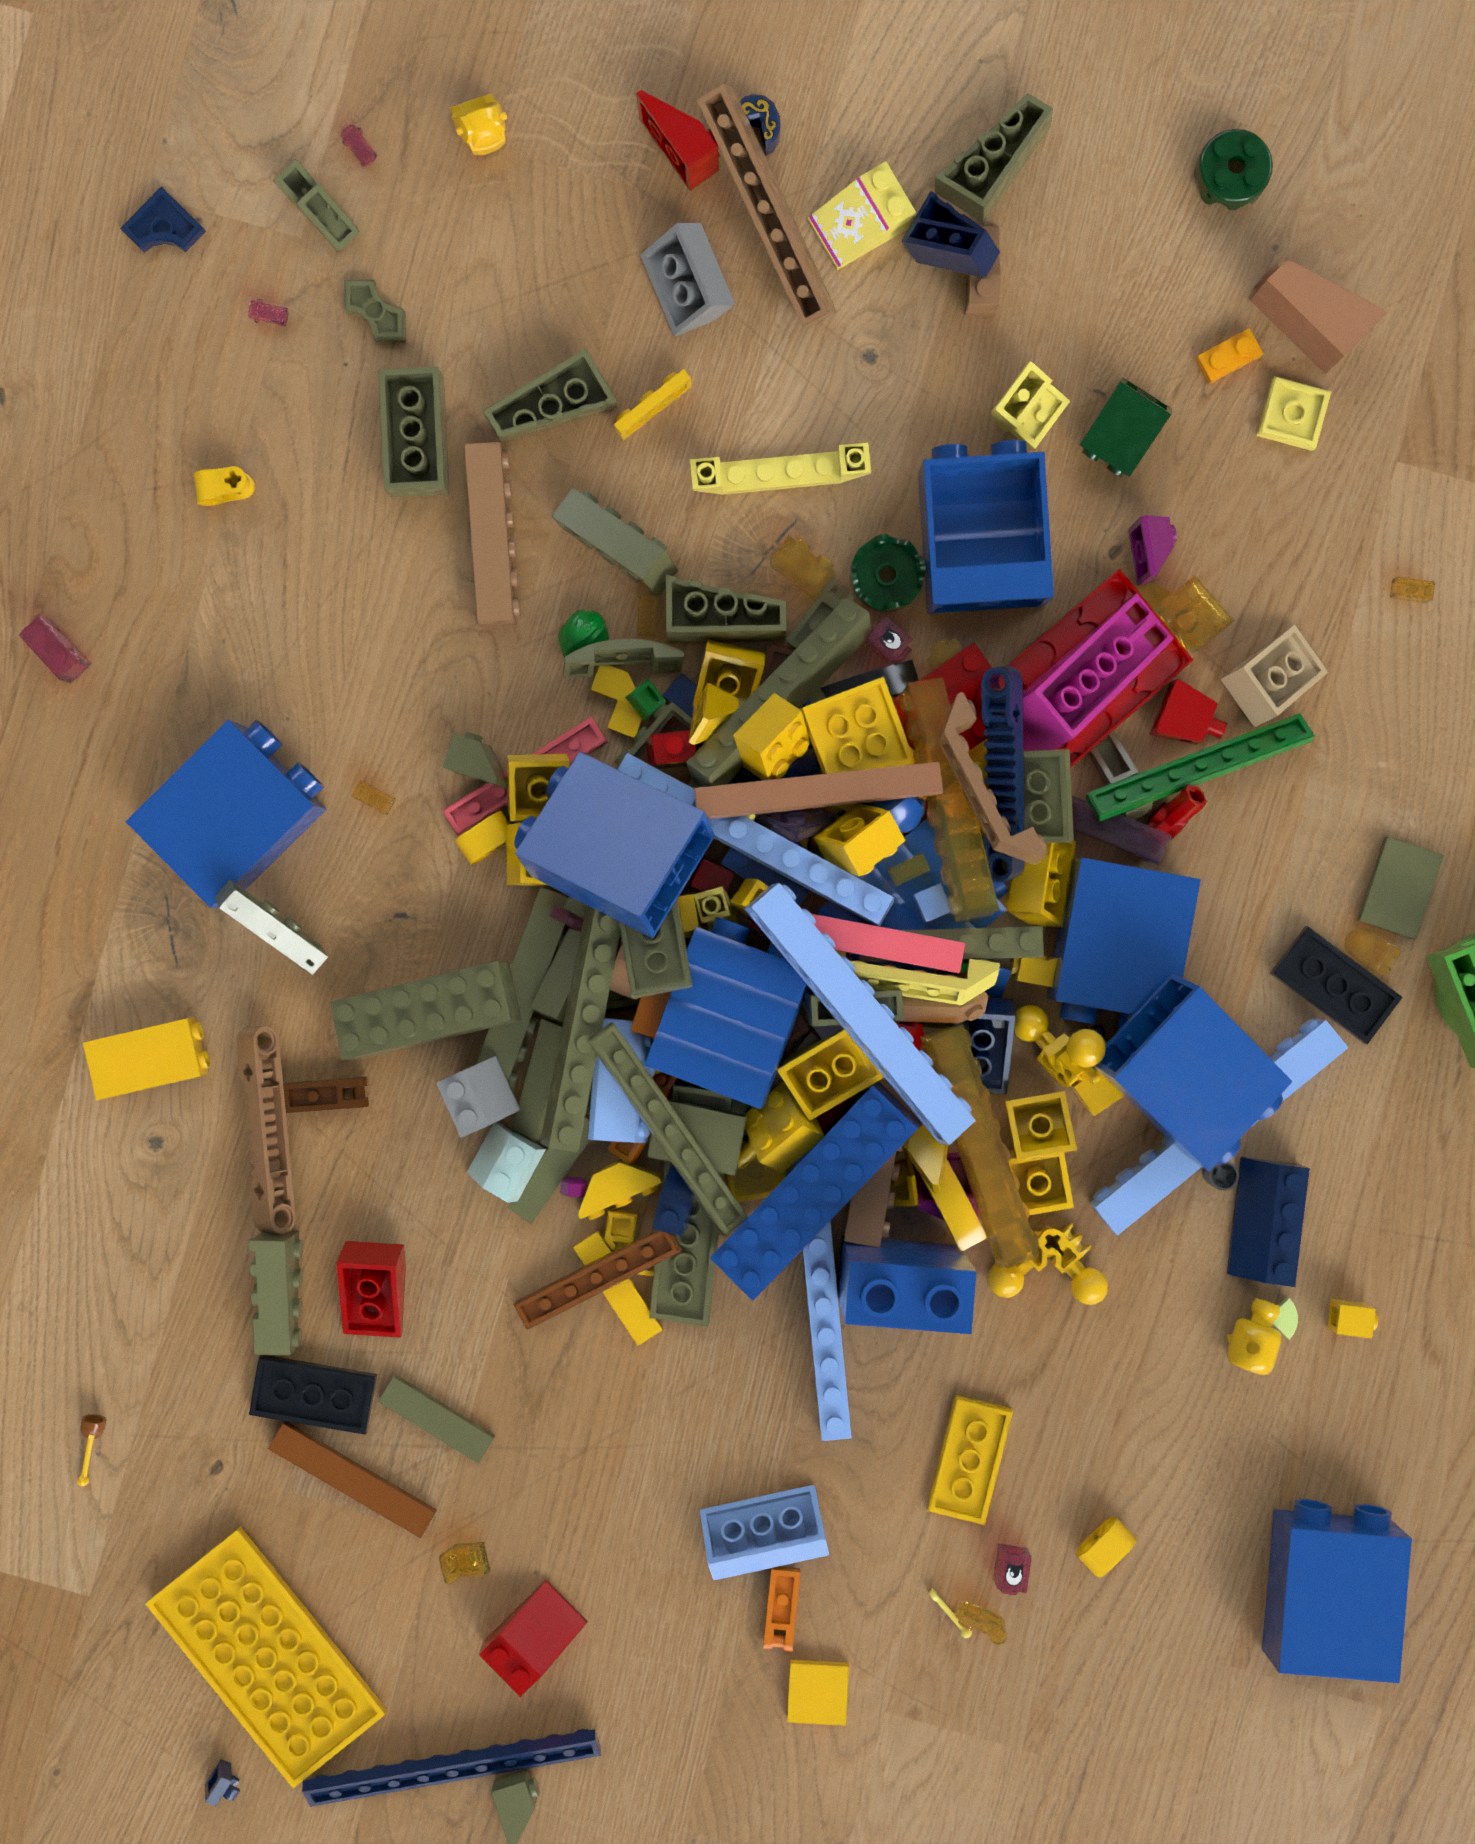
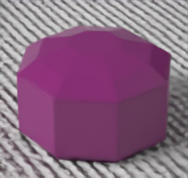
M566 1177L561 1181L560 1193L569 1197H585L589 1182L580 1177Z

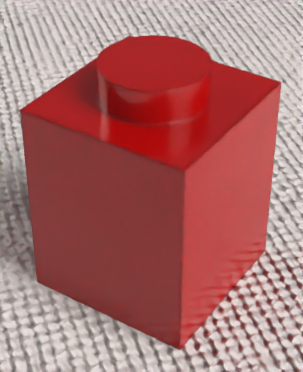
M702 859L689 879L693 880L691 883L692 887L703 892L723 886L727 893L735 873Z

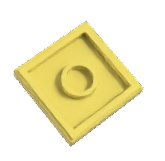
M1274 376L1270 383L1256 436L1314 451L1317 447L1331 391Z

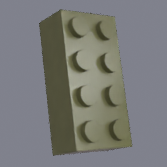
M439 367L379 369L384 490L391 498L450 495L443 374Z

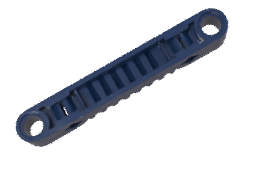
M1002 666L987 670L981 682L982 721L986 727L984 735L987 736V740L984 743V747L987 748V753L984 755L987 765L984 771L988 773V776L984 781L988 785V789L993 792L997 802L996 808L1000 816H1004L1007 819L1011 829L1010 835L1013 836L1024 831L1022 676L1016 668ZM1000 675L1005 679L1004 689L999 685ZM984 833V868L988 878L1000 883L1019 876L1024 870L1025 861L993 850ZM1002 859L1005 860L1008 865L1007 872L1002 868Z

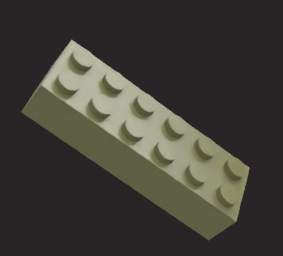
M504 961L482 964L330 1002L341 1060H357L521 1021L510 963Z

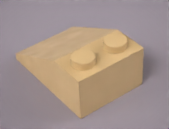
M1293 625L1236 666L1220 680L1255 728L1277 717L1324 677L1328 671L1296 625Z

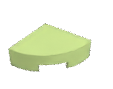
M1286 1296L1278 1304L1280 1315L1274 1320L1273 1325L1290 1340L1297 1328L1298 1314L1294 1303Z

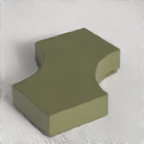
M344 280L346 313L359 315L368 321L372 327L376 342H406V313L404 309L386 304L379 297L374 280Z

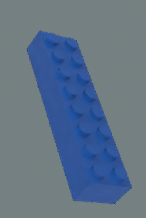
M878 1081L717 1249L710 1259L753 1301L913 1135L922 1123Z

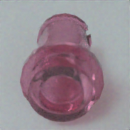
M353 124L342 131V143L344 146H349L360 161V164L365 167L377 158V153L373 151L362 136V129L357 128Z
M257 299V301L251 300L248 316L254 319L255 323L264 321L285 327L288 321L289 310L287 307L283 308L263 303L262 299Z

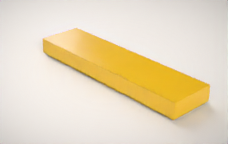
M599 1230L573 1247L585 1266L613 1252ZM631 1278L603 1291L608 1302L638 1346L663 1330L658 1319L650 1318V1307Z

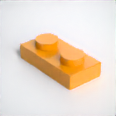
M1248 328L1199 354L1195 361L1209 385L1260 358L1264 353L1251 329Z

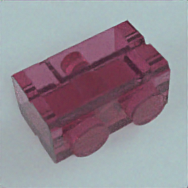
M42 615L36 617L19 634L21 639L59 680L71 683L92 664L51 619Z

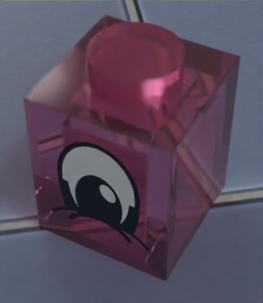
M885 616L867 637L865 644L888 664L893 665L896 660L902 663L912 651L909 645L913 638Z
M998 1544L993 1580L997 1589H1000L1001 1592L1009 1595H1017L1018 1592L1027 1593L1032 1560L1027 1548Z

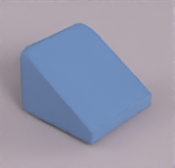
M941 883L913 895L924 923L953 911Z

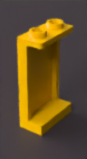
M196 1017L83 1042L96 1101L209 1074L210 1058L207 1051L203 1050L201 1039L204 1038V1032L201 1023L197 1022Z

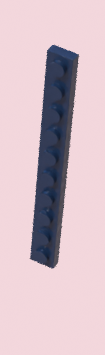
M580 1729L575 1733L565 1735L552 1734L542 1739H523L513 1744H495L488 1748L474 1751L467 1749L451 1755H433L428 1759L417 1761L405 1760L400 1764L376 1765L371 1769L360 1771L347 1770L343 1774L331 1776L319 1775L314 1779L303 1780L302 1793L310 1807L597 1757L601 1756V1746L595 1729Z

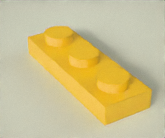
M684 369L678 374L676 372L669 374L662 381L663 386L655 392L653 390L648 391L639 399L640 404L632 410L629 408L624 410L616 417L617 422L614 423V428L622 441L692 387L691 377Z

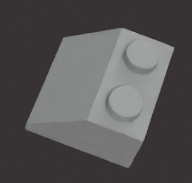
M497 1056L436 1082L460 1138L521 1110Z

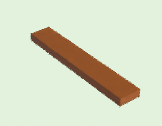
M654 1230L517 1300L513 1305L528 1330L681 1252L682 1248L674 1234Z
M286 1421L282 1424L268 1450L419 1538L422 1537L437 1509Z

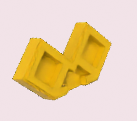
M610 665L599 666L590 690L617 701L607 728L634 739L643 719L625 698L636 689L632 679L626 671Z
M608 1210L604 1240L613 1251L634 1241L638 1213ZM655 1265L638 1273V1275L654 1277Z

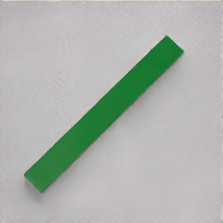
M1301 713L1087 792L1086 800L1100 822L1180 792L1187 785L1196 786L1313 742L1315 735Z

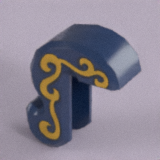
M751 94L743 97L740 103L752 129L758 127L760 129L766 156L774 152L779 143L780 115L774 102L764 95Z

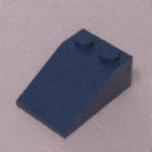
M988 998L986 1010L982 1016L972 1021L965 1020L960 1023H953L948 1080L953 1086L950 1089L951 1091L1007 1095L1016 1017L1014 1001L1012 999ZM963 1038L962 1040L969 1046L970 1050L962 1047L957 1055L958 1042ZM956 1062L968 1069L971 1073L970 1076L956 1068Z

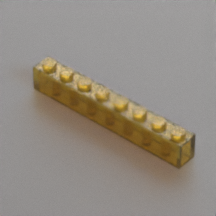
M943 677L910 682L900 695V706L902 711L906 712L908 718L906 729L908 738L913 740L915 747L913 753L914 764L939 762L943 793L923 797L927 798L929 809H927L928 823L931 827H934L935 831L934 849L936 854L940 855L943 865L941 867V878L944 885L948 886L950 894L948 897L949 911L955 915L956 922L991 916L999 910L978 820L938 743L950 710Z
M953 1025L922 1036L921 1040L925 1052L933 1061L931 1067L938 1075L942 1074L950 1081L953 1086L950 1090L957 1098H963L972 1109L970 1114L976 1120L955 1142L996 1265L1008 1269L1040 1256L1037 1249L1039 1240L1034 1230L1030 1228L1027 1219L1030 1216L1029 1210L1025 1202L1021 1201L1018 1192L1020 1183L1016 1174L1011 1171L1008 1162L1010 1161V1153L1004 1143L1002 1144L999 1135L1001 1126L997 1117L992 1114L989 1105L991 1103V1096L988 1089L982 1084L980 1078L982 1069L979 1061L973 1057L970 1048L972 1046V1039L969 1032L964 1029L963 1025Z

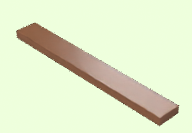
M939 762L694 788L696 807L704 811L708 819L921 797L943 793Z

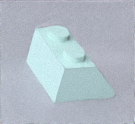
M497 1121L490 1128L467 1173L488 1192L507 1203L516 1202L523 1193L546 1149Z

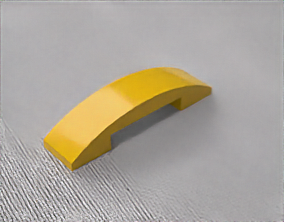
M947 1159L940 1194L934 1193L922 1177L960 1252L987 1238L969 1199Z

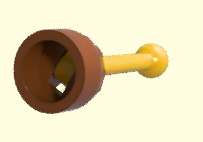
M97 1414L84 1415L81 1421V1433L87 1438L82 1472L77 1478V1484L81 1487L89 1483L87 1473L93 1440L103 1434L107 1419Z

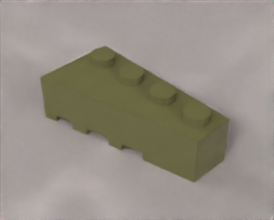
M1027 93L998 119V123L988 132L985 131L981 134L975 144L966 152L962 151L947 169H942L935 176V193L984 223L1051 127L1053 108Z
M585 348L486 408L483 412L500 442H504L617 408V400Z
M572 488L552 515L553 519L562 529L588 548L593 549V547H596L595 551L611 565H615L616 562L619 563L618 567L634 582L638 583L641 579L649 589V593L658 599L666 588V575L674 576L678 571L666 553V545L655 537L649 540L643 536L644 531L635 523L630 521L627 525L621 521V515L613 508L607 506L604 509L597 504L599 502L598 499L585 490L583 493H580Z
M666 575V634L668 643L707 642V639L719 642L786 640V601L751 593H738L729 588L711 587L703 585L701 582L693 580L689 582L676 579L675 576Z
M289 1231L285 1234L261 1232L248 1241L249 1251H255L253 1263L250 1264V1276H254L257 1280L251 1293L253 1307L258 1308V1313H255L253 1316L254 1355H291L297 1349V1346L301 1345L302 1330L298 1328V1317L302 1314V1299H298V1287H301L303 1282V1271L299 1269V1258L303 1254V1240H299V1231Z

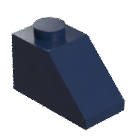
M672 1163L658 1200L652 1229L682 1236L689 1225L695 1195Z

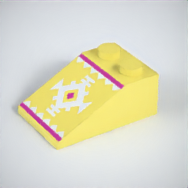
M885 161L858 177L809 216L807 220L835 268L839 270L909 229L916 216V211Z

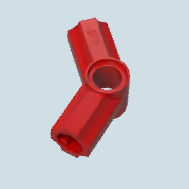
M1187 785L1170 802H1163L1149 817V823L1128 845L1138 857L1149 862L1168 840H1172L1183 830L1188 820L1205 807L1208 801L1205 799L1204 792L1197 786Z

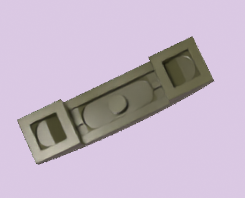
M615 639L601 641L582 647L565 656L563 678L593 677L594 666L650 663L651 674L681 672L684 653L667 644L649 640Z

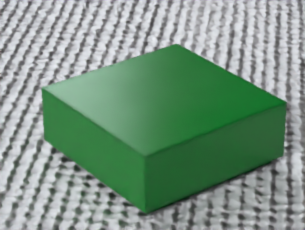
M649 678L625 697L643 721L667 702Z

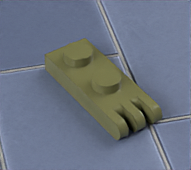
M832 578L785 642L795 650L843 601L841 597L846 592L847 587L842 585L836 594L832 592V589L838 583L835 578ZM851 592L847 598L854 601L857 595Z

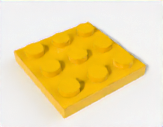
M884 677L800 708L807 733L823 774L904 766L915 762Z

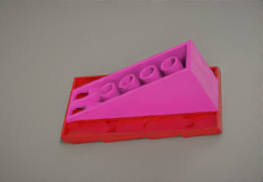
M1118 569L1006 665L1016 668L1022 676L1023 751L1069 749L1071 768L1194 660L1121 569ZM1000 675L999 685L1004 689L1005 679ZM980 688L972 696L982 706Z

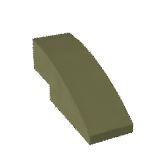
M1114 731L1089 751L1104 786L1139 773ZM1153 802L1121 813L1120 815L1125 824L1152 812Z

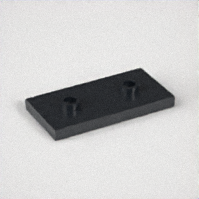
M1308 926L1302 929L1270 972L1272 976L1363 1044L1367 1045L1403 998Z
M260 1355L258 1357L249 1415L366 1435L377 1374Z

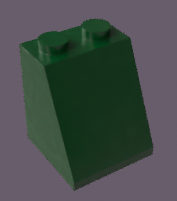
M1122 377L1081 441L1080 446L1084 448L1082 453L1094 461H1097L1099 458L1109 464L1107 469L1115 475L1122 477L1125 474L1130 477L1171 416L1172 408Z

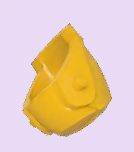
M492 93L450 107L451 118L457 135L461 137L474 155L490 154L505 144V120L507 115L506 112H503L500 101H495Z

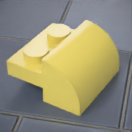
M1029 361L991 411V415L1004 432L1010 431L1019 440L1026 441L1027 447L1033 450L1036 449L1070 403V400L1051 385L1053 380Z

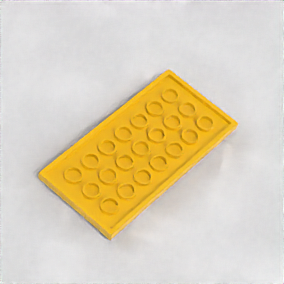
M241 1526L145 1603L293 1789L387 1713L388 1709Z

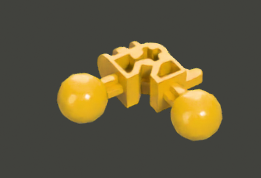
M1026 1005L1017 1009L1015 1012V1035L1022 1041H1035L1042 1049L1036 1061L1042 1064L1043 1069L1051 1074L1055 1082L1067 1088L1077 1080H1088L1093 1085L1100 1080V1076L1092 1068L1103 1060L1106 1052V1043L1099 1033L1095 1030L1082 1029L1073 1033L1070 1038L1063 1033L1056 1039L1048 1031L1049 1018L1043 1009L1034 1005Z
M1072 1222L1059 1230L1052 1226H1044L1038 1231H1033L1032 1234H1012L1010 1240L1022 1254L1014 1261L1003 1260L993 1264L987 1275V1284L992 1293L998 1297L1011 1298L1017 1295L1023 1288L1024 1275L1033 1267L1040 1272L1047 1266V1257L1051 1258V1263L1060 1273L1066 1272L1072 1279L1070 1285L1074 1298L1085 1305H1095L1103 1301L1108 1292V1280L1100 1270L1092 1267L1085 1268L1079 1261L1089 1251L1091 1244L1083 1246L1080 1244L1083 1235L1080 1232L1075 1234L1070 1232L1073 1226ZM1048 1234L1052 1237L1056 1236L1054 1238L1055 1245L1063 1252V1255L1053 1246L1045 1245L1047 1243L1045 1237Z

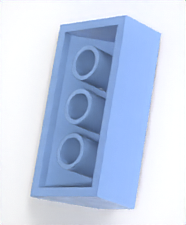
M604 1019L602 1029L611 1022L615 1023L650 1076L653 1077L655 1069L645 1066L654 1039L631 1032L633 1021ZM597 1056L592 1080L588 1140L648 1143L650 1130Z
M815 1485L700 1509L707 1563L713 1580L829 1555Z

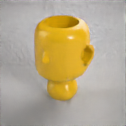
M1256 1298L1251 1305L1253 1312L1251 1320L1246 1318L1237 1319L1232 1334H1227L1229 1345L1226 1355L1228 1361L1236 1367L1259 1375H1267L1274 1368L1282 1342L1280 1332L1272 1327L1274 1320L1280 1315V1307L1277 1304Z

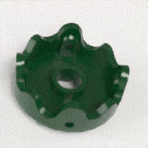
M1229 129L1216 134L1202 149L1194 171V177L1200 187L1201 199L1208 205L1220 203L1229 210H1236L1247 204H1253L1262 194L1272 176V155L1265 142L1250 131ZM1238 161L1242 165V172H1231L1228 168V162Z
M888 534L875 536L859 548L852 561L850 582L853 591L864 605L873 610L894 612L903 609L918 596L922 588L926 572L925 561L910 541L894 538ZM888 567L894 571L895 579L892 582L885 583L880 580L878 573L882 568Z

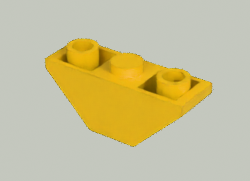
M622 1159L596 1170L578 1212L579 1218L583 1219L588 1216L589 1220L596 1219L604 1215V1209L615 1204L616 1208H620L632 1202L631 1197L642 1192L643 1196L659 1190L658 1184H661L663 1181L661 1173L637 1164L635 1166L630 1165Z

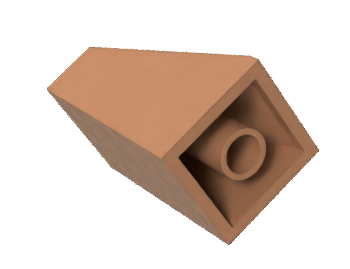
M1289 258L1280 267L1275 263L1262 276V279L1254 286L1257 292L1250 300L1325 374L1387 313L1379 306Z

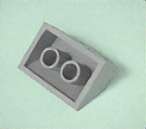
M676 223L640 254L674 336H679L718 319L735 305L701 223Z

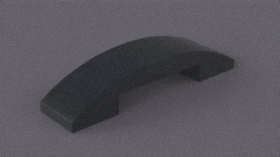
M909 660L821 687V690L826 698L884 677L890 695L895 697L914 685L919 679L913 660Z

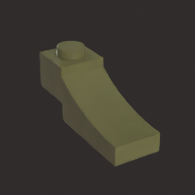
M296 159L273 180L337 252L360 232L320 184L315 182Z

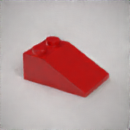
M643 90L636 93L639 120L690 191L719 171L718 158H720V154L718 152V144L711 129L706 130L701 121Z
M345 1241L336 1262L343 1334L401 1338L403 1334L406 1274L404 1244Z
M545 1580L483 1641L479 1656L521 1697L543 1676L587 1624V1620Z

